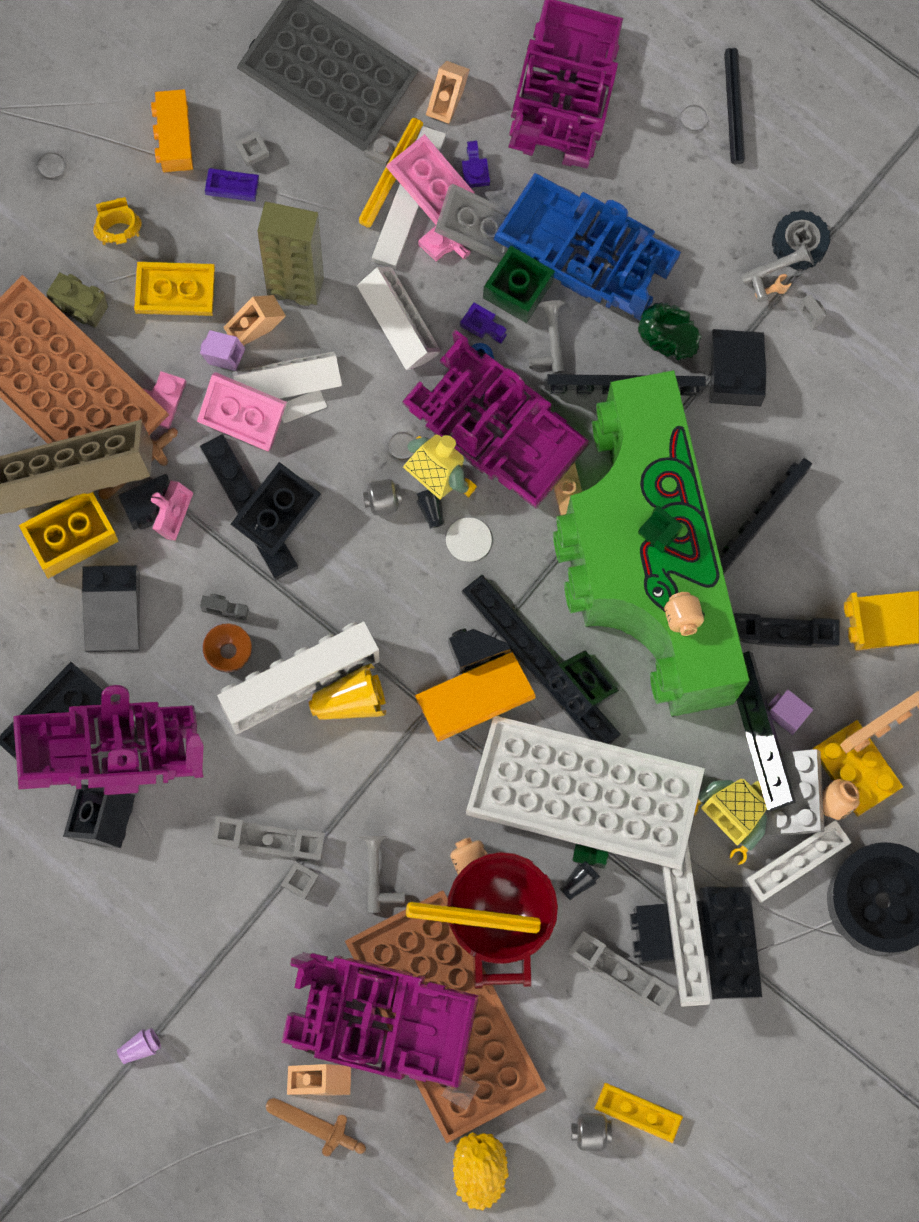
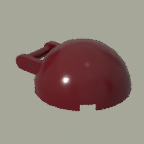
M503 852L484 855L470 862L457 875L448 895L447 906L539 918L541 921L540 931L538 933H528L449 923V926L458 944L468 954L473 956L475 989H482L483 985L523 984V987H531V955L536 953L550 939L557 922L558 903L556 892L547 874H544L530 859L517 854ZM522 960V973L482 974V961L506 964Z

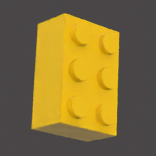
M93 492L75 495L18 525L48 579L119 542Z

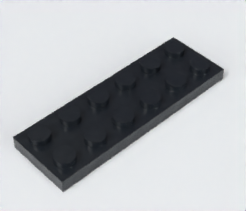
M547 374L544 390H550V394H566L568 390H576L578 395H590L594 390H602V395H608L611 382L646 375ZM676 376L680 396H695L696 393H699L700 390L706 387V376Z

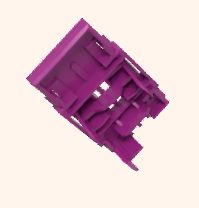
M544 0L540 19L536 23L533 34L535 40H529L511 113V118L515 120L511 124L509 132L511 139L508 148L533 156L536 145L548 146L564 152L563 165L570 167L574 165L588 169L590 160L594 157L597 144L595 141H599L602 135L618 63L613 61L616 60L619 50L618 39L623 22L622 17L560 0ZM527 65H528V70H527V72H526V76H525V80H524V85H523V89H522V93H521V97H520V91H521V87H522V83H523V79H524L526 67H527ZM534 67L559 73L560 70L566 71L564 81L557 80L556 75L534 71ZM570 74H577L576 78L584 81L577 80L575 84L569 83ZM605 86H607V87H608V91H607V95H606V100H605V104H604V108H603L602 117L600 118L601 111H602V106H603V102H604V98H605V93H606V87H605ZM554 93L560 94L557 107L552 106ZM565 95L572 96L569 110L562 109Z
M455 329L452 333L454 344L440 359V363L447 367L449 371L432 391L423 386V383L419 381L402 403L419 420L423 419L427 423L425 429L434 432V435L443 437L451 434V437L456 442L454 448L481 473H486L490 480L496 477L499 479L498 482L510 491L511 489L514 490L517 495L537 509L590 445V441L568 425L563 417L556 412L550 411L552 404L527 386L518 374L508 368H504L486 353L483 357L479 356L478 352L468 344V338ZM524 391L531 396V397L528 399V401H527V396L524 394ZM485 393L483 407L487 411L480 405L473 403L471 399L474 396L480 399ZM466 405L477 410L482 415L479 421L464 410ZM491 422L505 434L502 439L497 437L494 440V434L485 426ZM510 423L512 427L508 430L504 424L508 425Z
M112 685L102 691L101 705L69 707V712L13 716L18 790L50 788V785L71 784V786H76V789H81V780L87 779L88 788L103 787L105 795L138 793L139 785L156 784V775H162L163 783H168V780H174V777L194 776V778H203L204 745L201 737L197 734L195 708L193 705L159 707L158 702L129 703L128 689L121 685ZM119 694L120 700L113 702L111 701V696ZM134 716L138 742L145 741V745H139L134 742ZM94 718H97L99 746L91 748L92 744H96ZM183 738H186V752L184 748ZM137 750H138V751H146V752H140V762H141V769H142V771H140V772H139L140 769H139V759H138V752H137ZM100 751H110L108 757L102 758V774H100L98 755L92 754H97Z
M303 952L291 958L290 965L298 968L294 988L301 989L308 985H311L305 1015L295 1012L287 1014L281 1043L292 1045V1048L307 1052L309 1050L315 1051L314 1058L398 1080H402L405 1075H409V1078L423 1082L428 1080L455 1088L461 1085L479 995L451 988L446 989L445 985L424 982L425 976L415 977L412 973L352 958L343 959V956L340 955L334 956V959L329 960L328 956ZM353 999H357L358 1002L366 1004L365 1010L359 1011L346 1007V1001L353 1002ZM376 1007L392 1009V1012L396 1013L395 1019L376 1015ZM344 1012L363 1017L362 1023L355 1022L348 1026L349 1020L343 1019ZM373 1020L393 1024V1031L372 1026ZM381 1063V1068L373 1066Z

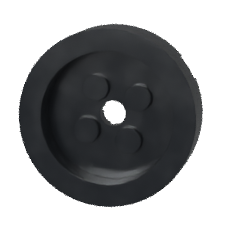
M874 843L855 851L836 869L830 880L827 893L829 916L837 932L852 947L874 956H894L919 945L918 852L897 843ZM883 893L888 896L890 903L887 908H881L876 904L877 894Z

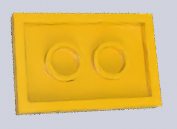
M137 262L135 314L213 316L215 264Z
M858 720L812 748V750L817 749L820 751L821 765L832 781L838 779L850 781L857 787L859 791V805L853 811L857 817L903 788V785L870 738L868 739L870 744L859 752L853 749L846 754L840 746L848 737L863 728Z

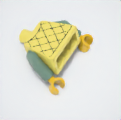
M434 435L431 439L418 436L408 443V450L414 453V455L406 462L403 468L437 498L442 499L451 490L464 493L469 498L477 488L471 480L464 478L462 469L464 457L454 448L456 442L451 436L445 435L441 437L440 435Z
M739 779L736 782L732 780L713 781L699 792L694 816L698 813L699 806L703 803L704 805L701 809L737 846L740 843L742 844L740 848H735L730 852L729 858L731 859L734 853L739 851L742 853L743 858L737 865L743 864L747 859V851L753 850L764 836L766 830L767 816L765 811L767 807L765 800L762 798L763 793L760 782L756 781L750 785L745 779Z

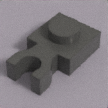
M210 594V597L202 595L200 604L202 612L247 620L249 611L247 605L230 603L226 600V597L219 594Z

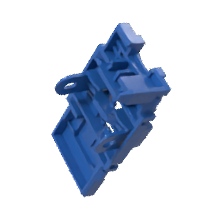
M537 173L533 174L494 236V241L507 248L511 245L555 271L554 278L559 280L561 285L585 298L590 297L599 303L602 299L607 300L606 307L614 306L617 308L619 306V309L630 315L634 314V318L641 320L644 310H647L653 302V296L648 294L652 276L655 273L667 279L681 254L673 246L653 237L655 233L653 229L629 217L628 210L619 202L607 200L603 203L585 192L578 196L569 189L559 186ZM598 211L601 212L588 232L586 240H576L575 236L578 234L583 237ZM630 228L631 230L629 234L627 235L623 244L616 253V256L620 257L617 262L612 257L618 249L619 245L621 244L622 240L624 239L627 233V229ZM571 243L576 246H582L589 251L587 258L576 253L573 259L570 260L565 272L561 271L574 251V248L570 246ZM596 256L604 258L614 268L608 267L602 276L604 263L599 265L594 262Z

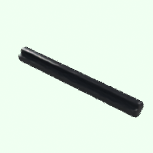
M727 48L724 53L730 159L731 163L735 165L743 164L745 160L739 53L737 48Z

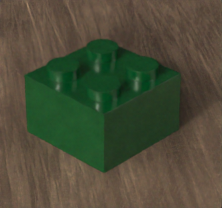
M510 245L484 285L483 299L527 324L538 304L553 284L555 271Z

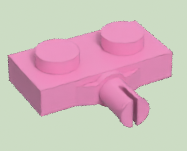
M436 226L418 241L419 246L436 262L446 253L453 250L462 259H466V256L468 257L471 253L464 245L434 232Z
M162 371L152 391L143 390L168 412L169 416L159 427L170 429L186 385V380Z
M170 481L164 497L158 492L152 495L154 498H151V501L159 506L160 510L152 529L166 539L176 541L193 492L180 482Z

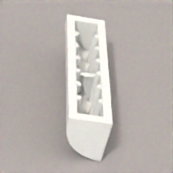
M376 267L357 285L406 370L417 368L441 353L440 348L392 267Z
M334 351L232 372L234 380L278 399L342 386Z

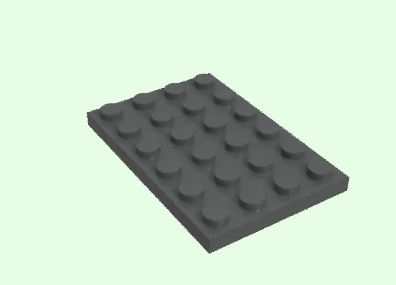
M282 0L237 66V69L363 152L380 131L419 71L313 0Z

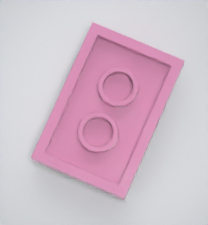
M425 134L386 166L435 225H437L448 187L451 184L475 193Z
M215 372L211 376L197 422L263 450L270 451L287 402Z

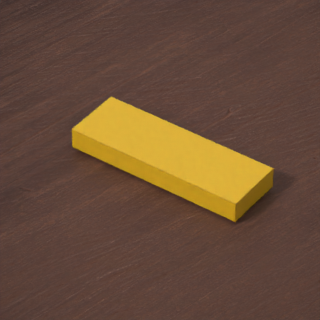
M604 1083L594 1110L670 1143H673L683 1118L679 1114L608 1083Z

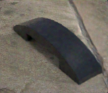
M733 613L740 642L792 648L838 647L840 645V619L813 618L812 620L765 618L760 617V614Z

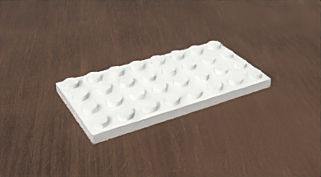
M495 716L493 717L466 815L681 870L705 768Z

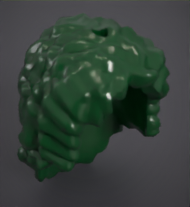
M662 302L654 303L653 306L644 310V313L641 315L638 333L642 341L653 351H657L665 357L671 356L675 360L687 357L692 358L693 355L697 354L699 341L702 338L699 334V329L694 326V320H690L691 314L681 310L676 305L670 306L668 303L663 304Z

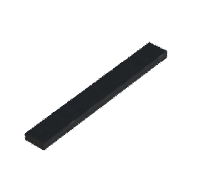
M480 575L462 590V594L498 636L509 644L510 650L587 739L611 744L621 736L620 732L598 707L582 718H579L575 713L567 709L565 700L558 692H554L550 688L549 681L546 679V676L560 663L483 575Z

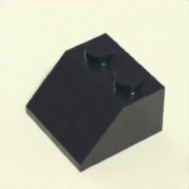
M81 784V789H76L63 837L103 847L121 848L126 837L129 817L133 811L135 795L130 793L105 795L103 787L88 788V785Z

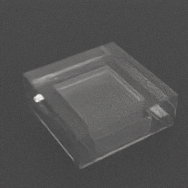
M462 1075L461 1085L458 1088L446 1086L441 1096L466 1110L480 1084Z

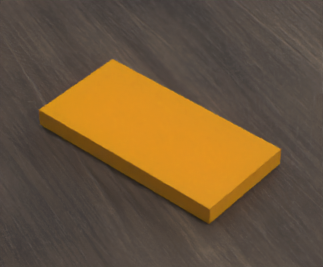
M513 652L415 695L437 742L536 698Z

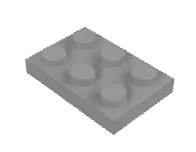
M451 184L448 187L434 232L500 262L508 248L494 241V236L510 211L455 184Z
M814 749L782 753L796 803L772 812L768 810L769 835L782 836L824 832L820 751Z

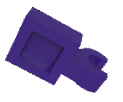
M477 140L467 141L468 160L462 161L461 164L463 180L470 188L490 186L487 158L479 159Z
M473 302L460 321V327L481 339L487 333L493 340L502 344L507 336L505 334L507 329L494 322L496 314Z

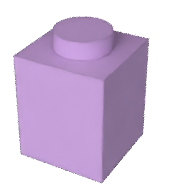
M209 330L206 339L201 344L200 354L209 365L236 371L245 347L236 336Z
M789 690L783 696L777 693L769 703V706L772 708L770 711L772 719L791 735L797 731L813 711L810 706Z

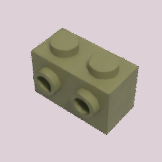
M59 272L46 292L48 299L62 313L65 312L76 321L88 324L96 328L108 308L102 290L95 286L88 287L82 284V281L72 274L66 276Z

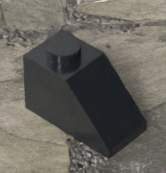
M167 473L118 495L133 530L138 528L140 530L146 529L154 524L160 507L152 503L151 498H154L152 495L157 492L163 497L165 496L170 483Z
M466 628L457 630L448 639V645L459 673L510 653L511 649L508 643L476 629L469 631Z

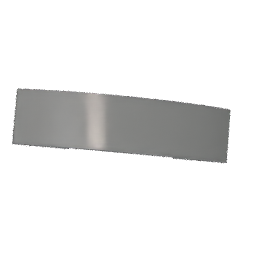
M216 816L211 844L264 855L320 861L325 833L301 829H284Z
M582 931L568 955L594 974L661 1015L664 1014L677 993L675 989L655 976L652 977L585 931Z

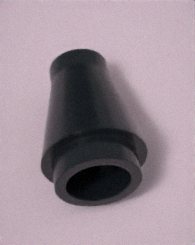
M429 490L417 493L418 500L416 502L428 522L429 528L433 529L445 525L442 499L437 498Z
M585 860L581 865L578 863L566 882L559 889L571 901L575 896L596 885V880L600 876Z

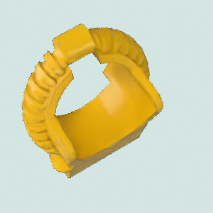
M126 197L96 204L98 216L95 220L93 232L95 237L102 241L103 245L109 242H115L118 245L126 243L127 239H131L135 235L137 237L140 236L141 218L134 213L133 209L128 207ZM117 223L130 225L123 233L114 235V233L106 232Z

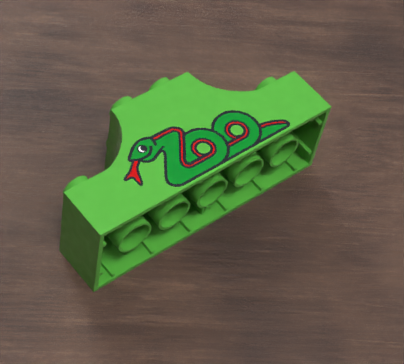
M675 371L611 382L606 402H600L596 405L598 420L592 422V430L597 451L609 450L613 466L596 485L581 493L570 495L567 513L556 516L557 531L553 532L556 557L559 563L571 561L572 567H568L569 581L564 582L568 610L570 614L582 611L585 627L604 626L623 631L641 642L656 658V671L650 672L652 694L656 704L668 702L671 717L734 705L749 682ZM657 505L683 525L680 534L663 553L638 534V530L649 519ZM680 592H689L691 595L696 596L700 601L704 616V622L697 628V632L687 636H683L681 632H674L669 628L664 609L669 598Z

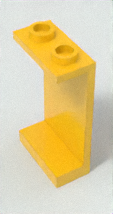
M919 591L857 597V592H854L844 602V613L846 617H849L851 625L848 628V638L850 643H854L855 651L919 644Z

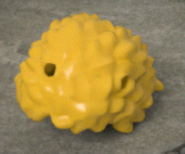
M472 1132L468 1137L464 1136L461 1138L456 1146L455 1158L453 1159V1179L458 1188L456 1195L462 1197V1201L467 1202L470 1209L475 1208L476 1210L480 1209L483 1211L485 1208H491L493 1203H497V1200L501 1198V1194L505 1192V1179L509 1177L508 1161L503 1144L493 1134L481 1133L477 1135Z

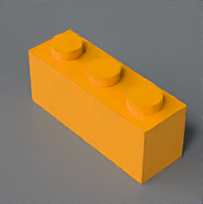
M181 89L155 92L156 102H151L152 117H157V125H153L154 140H159V148H155L156 163H161L163 172L193 170L186 91Z

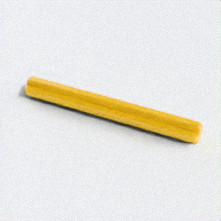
M417 118L410 120L388 163L417 140L423 126L421 120ZM386 167L359 217V223L367 228L372 226L396 180Z
M409 902L406 907V916L408 918L528 933H538L541 925L539 918L417 902Z

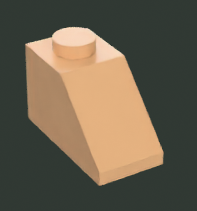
M446 61L439 68L426 116L448 124L451 122L463 94L470 69Z
M274 295L253 296L223 328L227 335L236 336L244 346L271 332L286 315Z
M331 1064L288 1066L287 1095H350L351 1067Z

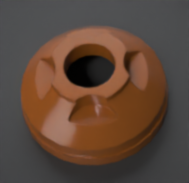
M235 624L218 625L212 628L204 638V657L211 667L220 672L227 673L241 669L251 656L252 643L250 637L244 629ZM227 644L233 645L237 650L235 656L230 659L222 657L220 653L222 647Z

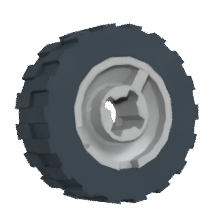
M804 210L790 212L789 215L782 217L774 231L772 239L774 255L776 254L777 259H780L797 251L803 244V242H799L798 237H802L805 239L814 264L808 261H800L786 267H791L794 270H807L810 267H815L818 262L820 263L823 260L831 239L829 237L831 234L827 228L828 225L826 222H823L819 215L816 216L813 212H805Z

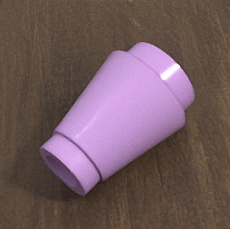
M152 1028L148 1030L142 1029L118 1048L117 1054L121 1062L126 1064L155 1055L156 1051L161 1048V1043Z

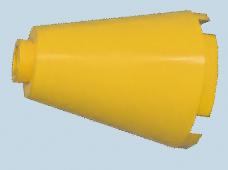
M371 663L366 664L313 693L312 700H309L312 715H317L319 720L385 716L386 710H381V705L386 704L378 674L372 676L370 671L374 669V666Z

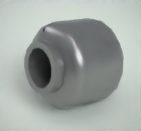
M391 479L372 481L367 486L368 492H363L365 508L370 507L374 515L394 513L398 510V505H402L399 484H395Z
M582 1113L578 1116L577 1123H571V1141H577V1146L582 1151H602L606 1148L607 1144L612 1142L611 1121H607L604 1114Z

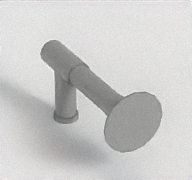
M803 239V244L797 251L741 274V278L745 285L753 283L758 302H763L769 297L766 294L761 278L793 263L808 261L814 264L810 250Z
M550 300L538 304V307L542 308L547 315L551 356L528 357L529 369L532 367L552 366L553 374L564 373L558 328V311L560 306L564 305V301Z
M359 836V838L365 841L368 848V913L381 912L380 904H405L404 892L380 893L379 848L383 839L388 836Z

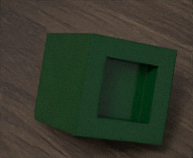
M657 505L649 519L638 530V534L663 553L680 534L683 525Z
M576 843L572 861L582 864L586 860L590 866L604 869L609 852Z

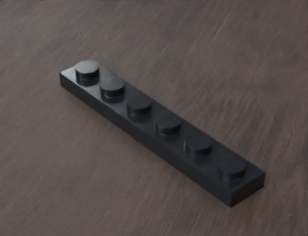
M221 434L200 445V449L238 515L256 491L224 435ZM255 544L275 581L298 569V565L286 544L273 557Z
M805 457L799 464L794 462L785 473L788 478L784 483L778 481L770 491L772 495L768 502L763 500L755 509L756 517L751 522L747 519L740 527L738 533L741 535L737 540L730 539L722 550L724 556L720 559L723 574L726 573L804 478L813 463Z
M747 651L743 653L749 682L736 701L767 810L772 812L796 803L754 655L752 652Z

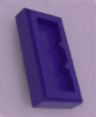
M209 168L205 195L256 202L259 175Z

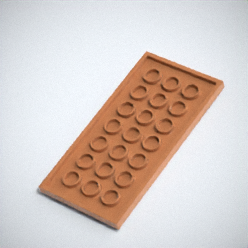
M24 275L0 297V398L47 444L141 419L150 435L169 416L167 411Z
M442 890L419 903L447 906L448 898ZM405 909L345 940L353 959L412 973L415 977L425 976L424 982H433L445 985L446 989L451 988L479 995L461 1085L455 1088L428 1080L423 1082L414 1079L446 1144L546 1091L493 985H483L482 989L474 988L473 956L468 954L458 944L448 922L408 918ZM482 966V974H486ZM378 1007L383 1017L395 1019L396 1013L392 1012V1009ZM386 1023L389 1031H393L394 1025Z

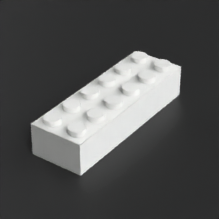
M363 621L359 624L357 622L350 623L342 629L343 632L336 636L329 634L318 641V645L310 649L308 646L303 647L294 653V657L286 661L279 659L270 665V669L262 673L260 671L253 672L245 678L246 681L238 685L232 683L221 689V694L217 695L235 735L312 697L313 693L369 663L372 665L379 663V649L365 622Z

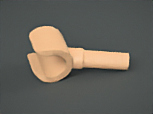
M779 275L773 285L765 288L766 294L774 292L779 294L786 293L792 283L783 285L780 282L784 281L787 275Z

